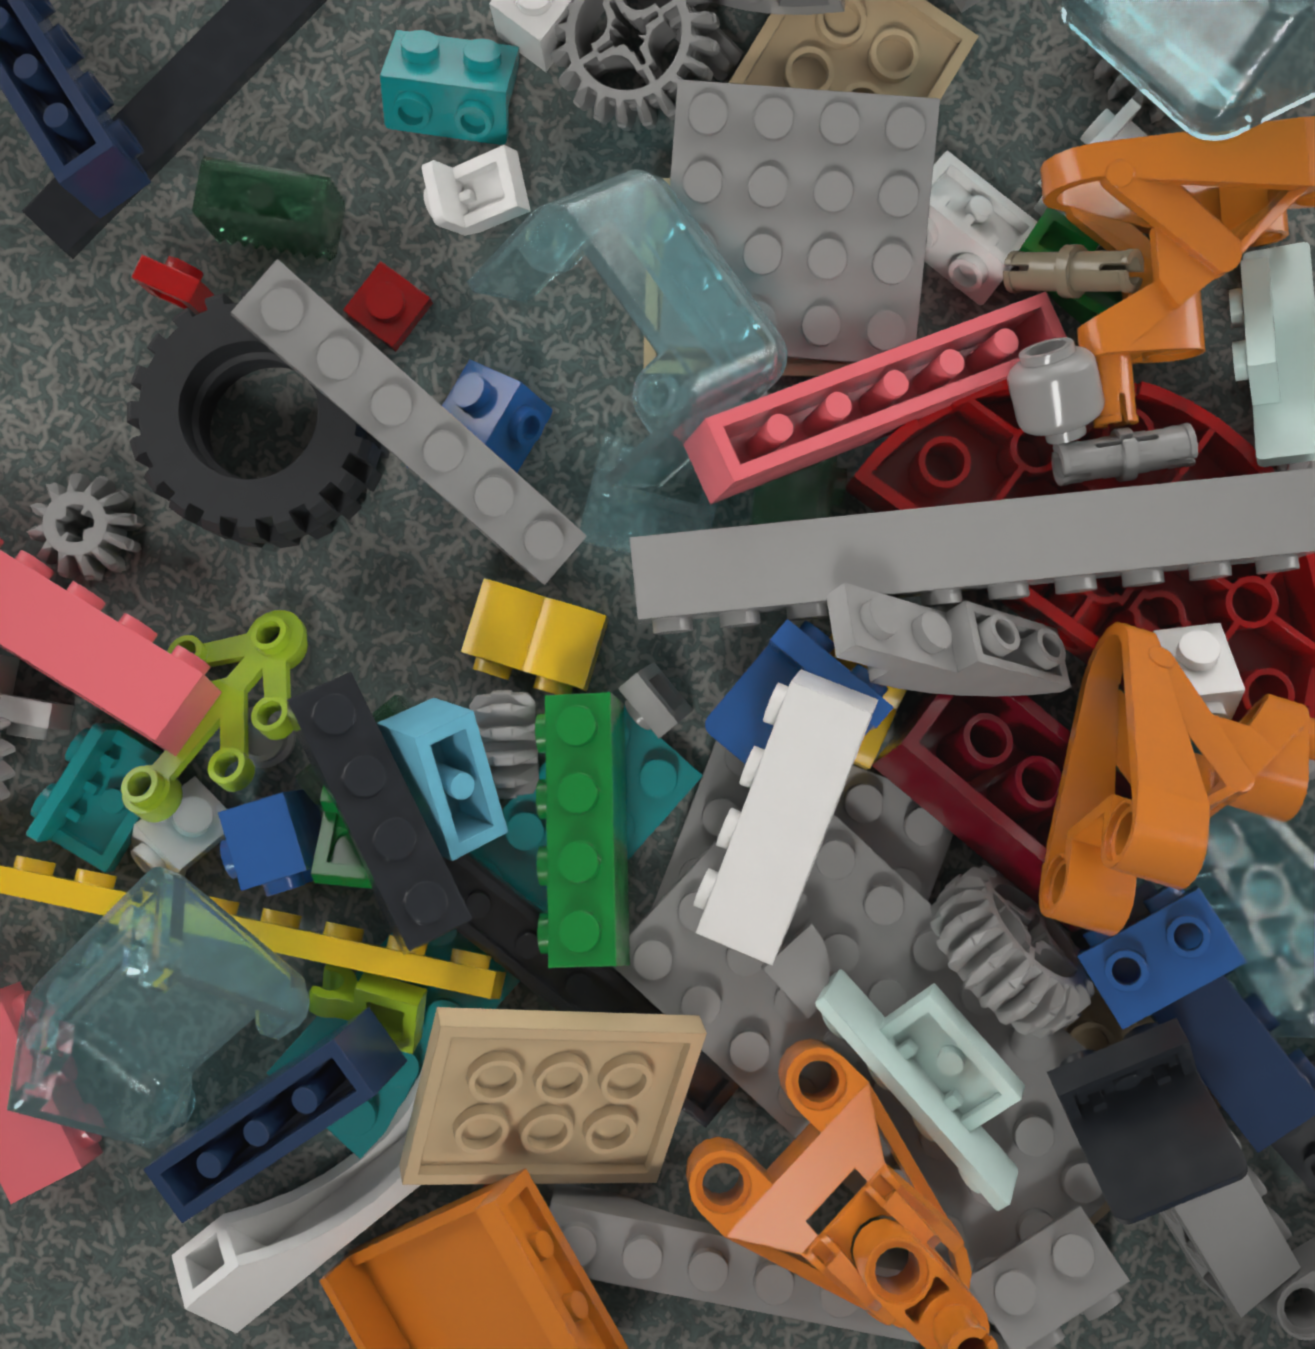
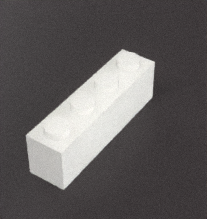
M802 669L791 680L789 686L777 683L763 718V722L774 726L765 750L757 746L753 747L740 778L739 784L750 788L742 811L734 808L729 810L717 839L716 846L727 850L720 870L717 872L708 868L693 906L704 910L696 930L697 934L769 965H773L787 934L878 699Z

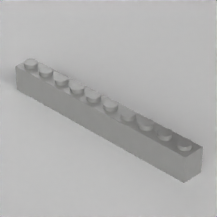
M1315 469L629 537L639 625L652 624L653 634L663 635L693 631L692 619L719 617L720 628L757 625L761 623V612L786 610L787 619L790 621L820 619L828 617L826 595L844 582L898 599L920 596L921 605L930 608L962 603L961 592L988 590L989 601H1001L1030 596L1029 585L1054 583L1056 594H1070L1096 590L1097 578L1121 576L1122 586L1126 588L1164 583V572L1188 569L1189 580L1198 581L1232 576L1231 565L1255 563L1256 574L1296 570L1300 568L1299 557L1315 553Z

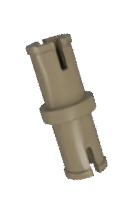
M1079 244L1064 245L1059 252L1011 251L1007 255L1004 264L1007 266H1019L1020 271H1003V281L1006 290L1010 293L1057 291L1061 298H1080L1084 292L1136 293L1143 279L1140 277H1129V272H1144V259L1139 249L1087 251L1083 245Z

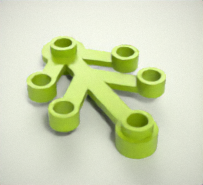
M274 610L265 613L252 623L246 634L203 644L193 635H184L171 643L167 650L168 653L171 654L174 648L179 645L190 652L196 651L195 655L205 661L210 667L239 662V664L226 678L211 681L222 693L177 756L165 750L153 765L139 766L127 773L122 781L121 793L123 803L128 810L141 819L152 823L161 822L172 816L180 806L183 797L182 785L177 777L219 727L220 749L213 754L208 763L209 777L229 792L240 791L250 784L255 774V765L249 758L248 693L262 676L264 698L259 700L253 707L251 712L252 724L265 737L271 740H281L289 736L294 730L287 714V700L291 698L290 669L296 667L303 660L308 649L306 627L294 613L286 610ZM279 633L278 637L273 642L269 643L270 639L275 634ZM282 710L279 719L275 723L267 725L270 716ZM238 761L236 771L230 776L225 777V771L228 766ZM150 786L149 790L145 794H143L145 790Z

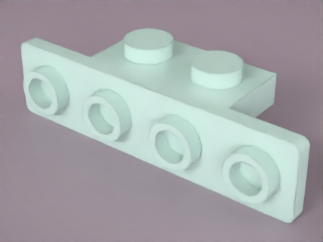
M1307 242L1246 252L1242 257L1243 260L1240 261L1242 288L1229 290L1232 329L1245 327L1246 340L1232 342L1235 380H1249L1257 464L1261 467L1315 461V297L1310 245Z
M842 969L831 975L829 983L822 989L815 1002L829 1030L838 1038L845 1039L867 1064L868 1070L875 1082L883 1089L893 1093L912 1115L920 1133L929 1141L936 1142L954 1162L962 1179L971 1190L982 1194L997 1211L1010 1205L1018 1176V1168L981 1125L1022 1100L1025 1084L935 983L884 1017Z

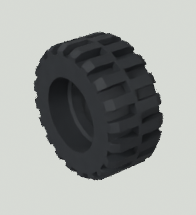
M244 289L241 292V300L250 290ZM225 293L206 298L205 304L208 310L196 315L192 310L186 308L172 318L178 328L167 339L159 333L155 335L146 347L155 354L148 368L137 365L130 383L141 391L139 401H129L127 403V423L140 430L141 435L133 437L130 440V446L135 461L149 468L145 473L144 479L155 494L169 501V508L179 516L224 539L234 540L242 545L263 548L265 543H272L280 548L299 546L300 537L310 535L318 540L334 532L330 523L340 515L350 520L362 508L356 500L363 490L367 488L372 492L375 491L382 478V475L376 470L379 457L389 458L390 451L310 384L317 396L318 416L313 436L304 452L291 465L268 477L243 479L226 471L214 456L210 437L212 416L222 395L234 382L251 372L265 368L295 370L231 316V311L239 302L234 303Z

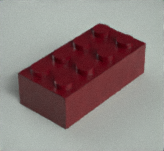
M925 693L873 762L872 766L1039 905L1042 865L1045 862L1046 845L1071 732L1026 695L960 696ZM1116 770L1115 795L1132 800L1131 784ZM1059 921L1072 933L1084 929Z

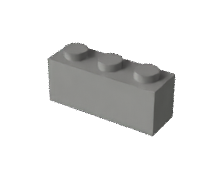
M1231 1131V1133L1233 1134V1136H1234L1236 1142L1238 1143L1240 1149H1242V1146H1241L1239 1140H1238L1237 1137L1234 1135V1133ZM1249 1167L1246 1176L1242 1180L1160 1212V1215L1198 1277L1241 1318L1301 1268L1286 1242L1292 1236L1291 1231L1278 1214L1263 1202L1262 1197L1267 1194V1190L1262 1181Z

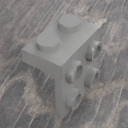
M1077 1205L973 1272L970 1286L1009 1349H1051L1065 1338V1334L1060 1326L1079 1314L1085 1315L1088 1321L1105 1314L1122 1301V1297L1117 1289L1130 1282V1280L1082 1207Z

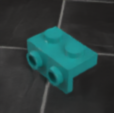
M396 30L380 73L385 127L392 130L490 144H506L509 134L508 106L518 74L519 47L497 44L489 39L468 40L439 36L425 30Z
M95 723L90 729H83L76 735L66 751L65 760L69 764L58 782L48 785L35 800L30 812L31 816L35 819L27 830L26 836L36 842L51 840L104 873L114 871L131 844L134 824L141 819L125 807L121 793L122 781L132 769L139 766L153 765L163 751L116 723ZM150 786L145 790L143 794H145L149 790Z

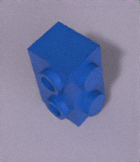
M312 788L281 792L218 812L226 838L220 843L222 862L228 875L232 879L238 878L241 891L263 884L266 897L314 881L311 869L322 818Z
M1197 885L1187 891L1167 886L1146 898L1142 902L1148 912L1124 925L1117 935L1108 936L1091 930L1083 934L1089 945L1081 949L1077 957L1122 1030L1247 962Z

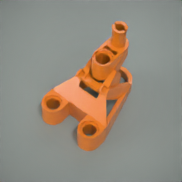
M1315 116L1095 142L1070 148L1053 155L1043 162L1040 168L1042 201L1048 208L1065 212L1068 221L1105 250L1124 251L1127 249H1139L1144 259V272H1129V277H1140L1143 279L1139 290L1136 293L1122 292L1121 302L1077 328L1078 346L1087 348L1096 358L1105 398V406L1100 416L1093 420L1095 429H1105L1108 427V424H1110L1111 429L1120 428L1139 422L1138 415L1136 414L1132 364L1178 361L1193 358L1206 352L1201 289L1212 280L1218 279L1236 268L1241 261L1242 254L1249 247L1266 246L1285 239L1289 235L1287 209L1315 207ZM1143 233L1149 234L1150 240Z
M1115 622L1108 627L1098 640L1089 658L1081 683L1046 845L1045 862L1042 865L1039 891L1041 914L1045 917L1104 935H1117L1123 929L1130 916L1135 898L1137 877L1177 890L1187 888L1196 879L1207 852L1209 819L1225 806H1232L1280 822L1290 821L1300 810L1307 794L1309 759L1315 761V719L1309 717L1307 707L1300 703L1266 694L1248 710L1239 722L1213 715L1172 653L1161 647L1156 633L1120 622ZM1123 674L1125 694L1118 689ZM1190 739L1201 754L1194 753ZM1116 766L1131 784L1132 800L1115 795Z
M811 1038L795 1042L786 1049L781 1057L778 1076L780 1085L788 1098L810 1123L767 1170L745 1148L732 1139L714 1137L701 1142L693 1149L688 1157L686 1166V1177L692 1202L698 1211L725 1238L866 1310L869 1315L888 1326L893 1324L899 1328H905L926 1349H998L997 1342L993 1336H989L990 1326L987 1313L969 1290L972 1271L968 1253L964 1247L965 1243L952 1221L948 1219L869 1081L836 1049L826 1042ZM818 1060L829 1063L832 1074L831 1080L825 1089L813 1094L800 1090L798 1080L804 1066ZM879 1133L907 1181L885 1163ZM726 1163L736 1167L739 1170V1178L735 1186L729 1191L716 1193L705 1188L703 1185L704 1175L712 1166ZM856 1169L867 1183L824 1230L818 1234L809 1225L807 1220L847 1176ZM878 1216L893 1217L895 1220L884 1218L872 1221L861 1229L854 1242L853 1262L851 1246L853 1236L855 1235L859 1226L865 1223L870 1218ZM940 1242L948 1249L950 1266L934 1249ZM895 1247L908 1250V1262L900 1273L891 1277H883L875 1273L876 1262L886 1250Z

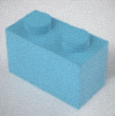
M431 698L377 723L442 857L453 861L508 833L473 710L437 698Z

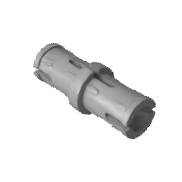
M1189 423L1133 432L1129 427L1112 430L1110 436L1054 444V452L1051 455L1052 469L1059 486L1113 477L1119 482L1132 481L1137 478L1139 473L1195 465L1196 461L1194 458L1198 456L1197 437Z

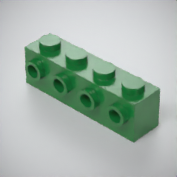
M611 692L545 695V714H537L535 721L537 750L539 753H545L546 779H539L536 786L537 813L540 819H546L547 846H539L537 852V876L540 886H547L548 913H541L538 919L537 936L539 950L541 954H548V968L630 965L624 704Z

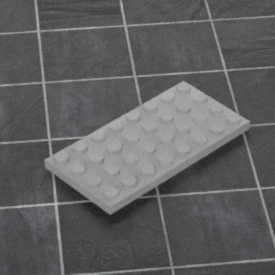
M833 814L782 946L810 921L825 943L830 963V976L839 969H842L884 1017L935 983L1025 1084L1022 1100L981 1125L1018 1168V1176L1011 1203L1000 1211L995 1210L982 1194L974 1192L966 1185L954 1162L936 1142L929 1141L920 1133L908 1110L891 1091L883 1089L875 1082L868 1070L867 1064L845 1039L838 1038L829 1030L823 1020L822 1013L818 1009L808 1019L763 971L761 966L765 962L696 933L704 910L693 906L698 889L708 868L719 872L727 851L716 846L717 839L629 933L630 965L613 967L663 1014L699 1015L707 1032L701 1050L794 1138L810 1122L795 1108L780 1085L778 1076L779 1063L788 1047L797 1041L809 1038L822 1040L836 1049L868 1080L943 1211L961 1235L965 1243L964 1247L968 1253L972 1273L1077 1205L1082 1207L1090 1219L1106 1202L1047 1074L1048 1071L1059 1067L1061 1062L1069 1055L1086 1049L1063 1027L1052 1035L1048 1034L1043 1038H1038L1030 1033L1023 1035L1016 1031L1011 1023L1005 1025L999 1022L995 1012L989 1007H981L979 998L970 989H964V982L958 973L948 968L950 960L947 955L937 947L936 940L938 936L932 931L930 921L933 919L930 909L932 905L836 815ZM818 1060L804 1066L799 1074L798 1084L800 1090L813 1094L825 1089L831 1080L830 1064ZM879 1133L885 1163L907 1181ZM854 1169L842 1183L856 1195L867 1181ZM878 1216L880 1219L895 1220L893 1217ZM940 1242L934 1249L950 1266L948 1249ZM970 1286V1288H969L970 1292L974 1295V1297H975V1298L977 1299V1301L980 1303V1305L982 1306V1308L985 1310V1308H984L983 1305L981 1304L980 1300L978 1299L977 1295L975 1294V1292L973 1291L972 1287ZM987 1313L988 1321H990L994 1325L993 1321Z

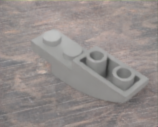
M845 582L826 595L836 658L867 665L870 683L904 690L960 696L1037 695L1060 693L1071 687L1065 664L1066 651L1057 628L969 601H963L951 610L942 612Z

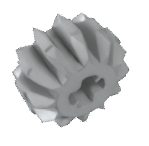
M75 473L70 474L67 488L55 482L46 484L48 495L52 501L49 505L42 503L30 505L36 515L43 517V522L26 531L31 539L45 542L37 554L41 562L49 565L58 563V574L72 580L82 573L85 580L100 582L103 580L105 567L117 573L125 571V561L118 552L121 549L133 553L142 550L139 542L127 537V531L138 530L145 525L142 517L128 513L135 503L134 497L124 490L115 492V482L104 476L96 477L91 483L87 476ZM88 517L94 519V526L83 531V538L79 537L78 528L88 524Z
M512 690L491 691L490 694L475 696L469 705V709L474 711L498 798L510 799L517 798L518 795L533 794L539 780L538 750L535 740L536 710L534 699L528 692H512Z

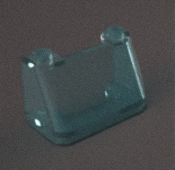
M154 867L32 989L20 1018L7 1110L154 1150L177 1128L183 1127L192 1115L195 1106V1092L191 1090L192 1073L252 1019L255 1018L258 1032L272 1039H280L301 1025L303 1020L307 1018L310 1004L305 979L185 876L162 867Z

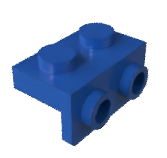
M470 359L442 405L516 473H518L535 442L540 438L546 423L552 415L551 407L522 382Z

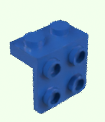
M787 619L769 640L768 646L709 714L705 721V728L710 736L742 763L746 764L754 746L765 750L774 726L763 722V718L777 683L789 686L791 680L801 669L878 699L865 735L870 730L876 729L894 707L882 698L888 691L887 686L870 683L866 668L856 664L850 671L830 654L835 648L834 642L821 630L806 620L798 628Z

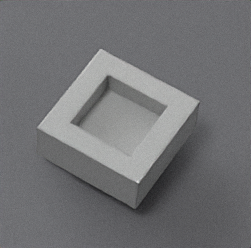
M655 662L635 673L618 688L627 699L625 706L633 720L646 730L652 729L658 738L662 737L694 711Z

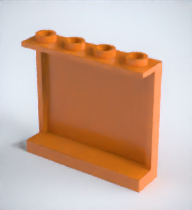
M526 1168L361 1244L351 1250L319 1280L357 1349H629Z

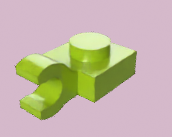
M326 964L323 972V988L312 986L309 990L308 1010L320 1017L340 1018L349 1021L369 1007L400 1051L413 1055L422 1038L427 989L364 972L360 980L357 981L351 969Z

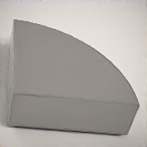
M809 921L780 948L773 965L764 963L761 966L763 971L808 1019L816 1012L815 1002L822 989L829 983L830 963L825 943L817 929Z

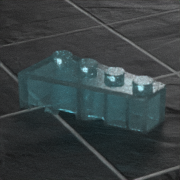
M1227 805L1209 819V838L1206 856L1196 879L1186 890L1196 885L1200 888L1247 962L1237 967L1235 973L1248 995L1255 991L1281 1024V1026L1271 1032L1274 1037L1315 1038V854L1285 822Z

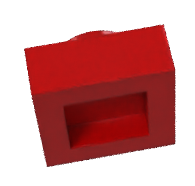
M142 254L131 276L149 294L182 309L189 308L196 315L208 310L205 299L215 296L201 282L204 276L202 271L172 256H168L165 264Z
M380 261L343 311L349 318L396 352L433 302L429 296Z

